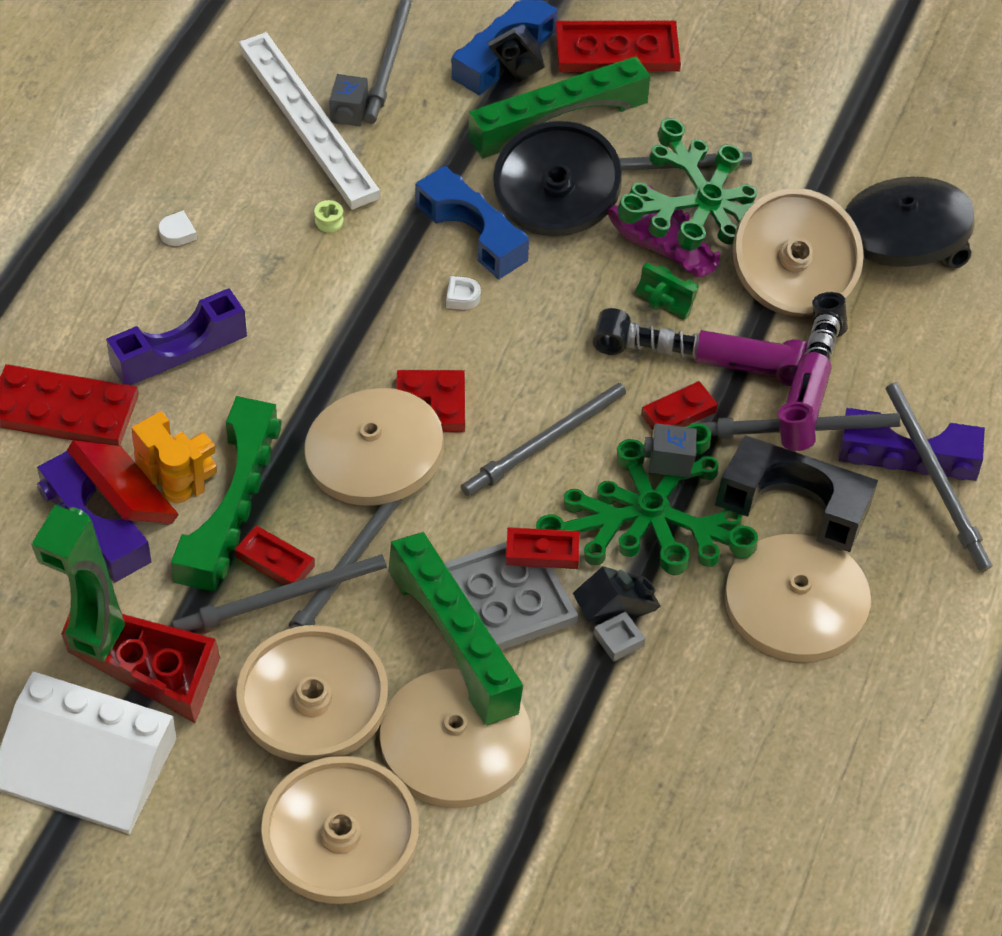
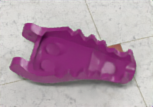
M618 205L607 210L610 221L624 238L676 262L693 277H705L719 266L720 252H712L707 243L702 242L701 246L693 251L684 250L679 246L677 234L682 223L690 221L688 212L684 213L682 209L674 210L669 220L670 227L666 236L655 237L649 232L648 227L651 219L658 215V213L643 215L639 221L628 224L619 218L617 212Z

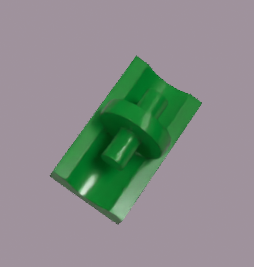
M648 262L644 264L635 294L649 300V307L654 310L662 307L686 319L690 315L699 285L689 279L683 281L673 276L670 269L662 265L655 267Z

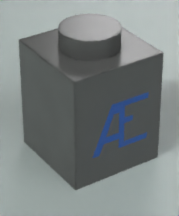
M337 74L329 99L330 121L332 123L361 127L367 106L368 78Z
M655 423L652 437H645L643 457L649 458L648 472L690 478L696 456L697 429Z

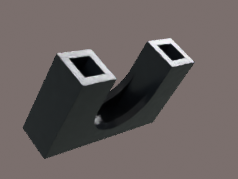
M745 435L721 478L715 506L748 517L759 496L767 491L786 489L803 493L817 501L825 511L816 541L851 552L870 509L878 480Z

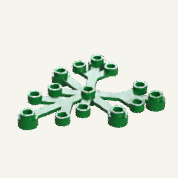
M673 118L664 119L657 132L658 140L662 145L658 144L652 147L649 160L657 166H664L666 163H669L684 170L696 190L692 195L670 198L650 189L644 183L636 182L632 185L630 193L623 195L617 208L619 218L625 223L633 224L639 221L643 215L658 213V215L651 219L648 230L655 237H664L669 230V220L674 210L697 207L692 220L683 222L678 231L677 240L679 246L687 251H693L701 246L706 235L703 225L709 213H711L720 228L717 234L718 239L724 244H733L737 226L732 224L726 213L734 216L739 224L742 217L754 204L758 193L756 188L749 184H742L740 187L723 190L722 188L728 174L738 169L743 158L741 150L730 144L720 146L715 157L717 169L711 181L706 182L697 165L707 154L709 149L707 143L700 139H694L687 150L681 141L685 133L684 125ZM732 201H738L742 205H737Z
M700 423L688 425L687 428L697 429L696 455L705 453L711 445L710 429ZM627 439L619 443L617 447V461L623 469L629 471L638 494L618 487L615 482L608 480L598 485V500L585 495L579 489H570L564 494L565 509L572 513L585 510L594 515L564 522L559 516L548 514L540 517L536 523V529L580 531V533L601 528L594 540L587 543L584 547V558L590 565H600L605 561L606 547L623 522L631 520L635 521L628 532L619 537V552L626 557L637 555L640 551V539L651 524L661 547L660 565L670 575H680L688 568L689 550L685 545L674 541L667 522L692 531L699 548L698 561L705 567L715 566L720 559V549L712 540L729 546L730 551L736 557L743 559L754 554L758 545L757 532L752 527L742 525L741 514L724 509L721 513L696 518L671 508L667 500L678 482L687 479V477L665 475L656 490H653L642 465L645 461L643 457L644 445L635 439ZM707 456L694 462L690 478L699 476L704 480L715 479L718 476V461L713 457ZM705 467H711V468H713V469L707 470V469H704V468H705ZM605 491H611V492H613V493H611V494H605V493H603V492H605ZM577 499L579 501L571 502L570 500ZM617 501L627 505V507L617 508L609 504ZM733 518L735 521H728L726 519ZM626 543H632V544H634V545H633V546H626V545H624V544H626ZM594 551H597V552H599L600 554L593 555V554H590V553H591V552H594ZM705 553H712V554H714V555H713V556H705L704 554H705Z

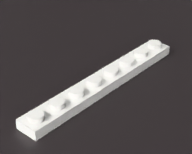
M265 32L240 41V52L351 210L380 199V190L268 33Z

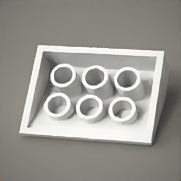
M33 671L16 701L0 747V792L130 835L177 739L173 716Z

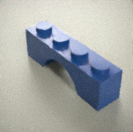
M543 0L516 1L501 17L495 18L490 26L477 33L462 49L460 48L455 51L451 59L452 79L480 96L499 80L500 59L489 48L488 42L524 24L540 46L555 33L558 9Z
M444 165L415 183V205L433 222H462L479 232L477 261L498 280L528 261L529 239L525 232L512 225L501 211H496L488 204L479 192L472 190L460 175L454 174Z

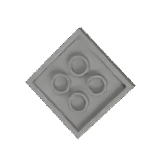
M507 541L445 562L446 567L501 651L578 623V614L553 568L505 565Z

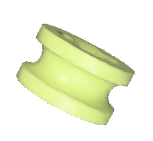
M326 200L315 206V225L319 230L335 232L343 226V208L338 202Z

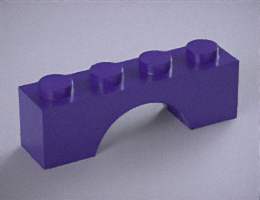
M225 289L199 300L193 314L183 324L171 331L150 334L136 326L106 338L110 365L122 384L133 385L247 337L245 310L231 289Z
M846 408L845 416L881 414V412ZM950 423L941 434L927 439L947 477H953L958 480L977 481L983 462L985 427ZM890 427L841 430L838 461L929 475L912 440L896 433Z
M68 451L37 466L40 478L37 488L46 502L51 500L54 505L68 510L70 507L80 509L91 518L109 576L114 583L152 562L149 542L131 520L104 519L94 515L86 508L89 499L96 492V487Z

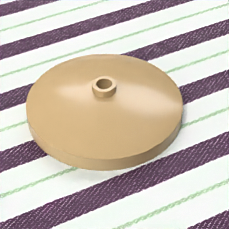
M786 188L763 196L742 217L733 239L734 265L746 290L763 306L786 316H813L812 300L824 292H837L846 298L857 284L863 267L862 240L852 218L831 198L808 189Z
M367 389L340 398L319 414L311 425L305 440V457L314 482L329 496L354 505H382L411 495L432 478L443 458L445 447L444 435L437 414L429 404L419 397L396 389Z
M780 534L758 541L757 550L750 557L744 559L737 557L728 574L725 588V605L733 626L750 645L777 659L791 662H816L834 657L848 649L859 638L868 619L871 594L868 581L862 569L844 550L816 541L817 537Z
M306 625L290 628L262 642L243 664L236 687L238 712L243 726L251 738L263 749L280 758L309 763L321 758L346 756L363 746L375 734L384 719L388 706L386 671L375 651L366 642L352 633L323 625Z
M442 669L421 675L403 686L388 703L386 714L380 726V749L386 768L406 785L411 795L423 802L448 808L471 807L488 802L507 791L520 777L527 764L531 747V726L522 702L519 715L485 726L468 699L469 692L460 669Z
M352 756L321 758L295 769L277 785L270 795L263 812L261 824L264 852L276 876L296 893L318 902L331 904L359 902L387 890L409 868L419 841L417 806L406 785L394 773L382 765Z

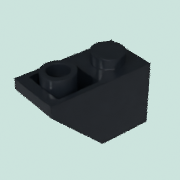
M524 24L488 42L489 48L518 81L545 68L539 43Z
M604 566L598 569L573 592L587 621L599 625L624 612L631 619L656 611L661 607L654 595L655 588L647 578Z

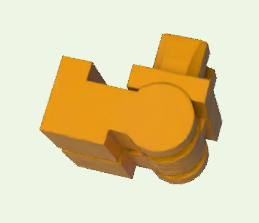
M162 411L131 427L133 446L135 447V463L154 485L159 484L162 487V493L166 500L172 503H181L188 500L193 493L197 497L205 492L204 480L217 473V466L210 457L216 453L215 445L205 432H201L191 439H188L183 432L172 437L169 419Z

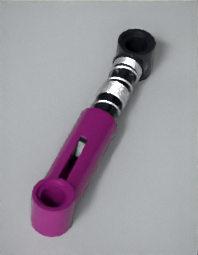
M824 292L812 300L813 328L807 343L806 353L798 361L786 404L778 411L781 444L788 450L803 451L812 447L816 442L815 426L831 374L832 365L830 360L835 348L836 337L843 335L848 329L845 297L837 292Z
M607 308L599 313L592 341L596 350L607 355L620 354L626 347L634 349L635 345L638 346L639 350L643 347L652 348L654 353L657 351L658 353L672 355L673 352L681 353L682 357H685L687 354L693 355L695 363L773 376L787 386H791L798 361L806 353L807 342L796 339L787 340L780 344L701 330L697 337L696 332L690 336L684 335L681 330L675 333V329L672 330V328L661 327L660 330H655L652 325L649 328L640 327L639 323L631 322L630 316L617 308Z

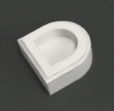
M184 210L163 218L159 223L160 239L169 246H181L197 240L196 230Z
M450 276L446 308L469 310L476 307L481 299L480 285L471 278Z

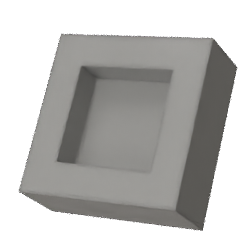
M626 612L594 628V636L613 662L645 645V637Z

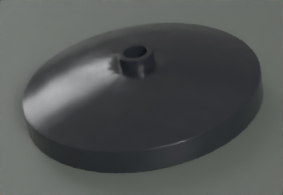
M551 121L525 129L505 145L496 160L493 182L498 204L505 215L516 225L539 235L566 236L587 230L608 215L607 210L616 204L620 195L622 171L616 150L598 131L575 122Z
M899 177L876 183L857 194L845 209L860 233L864 258L887 266H920L947 258L968 242L974 230V208L969 197L961 189L948 182L928 177Z

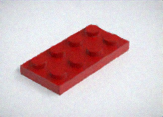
M676 20L556 21L558 72H590L635 56L647 72H680L681 58Z
M5 364L0 376V428L68 440L120 446L139 396L138 387Z

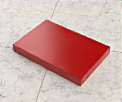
M73 440L67 448L70 456L124 520L173 524L179 515L122 446Z

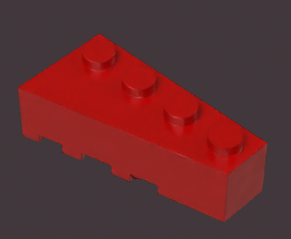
M69 613L61 632L68 653L196 723L220 660L215 638L122 614L125 626L106 660L102 662L70 648L64 633L68 627Z

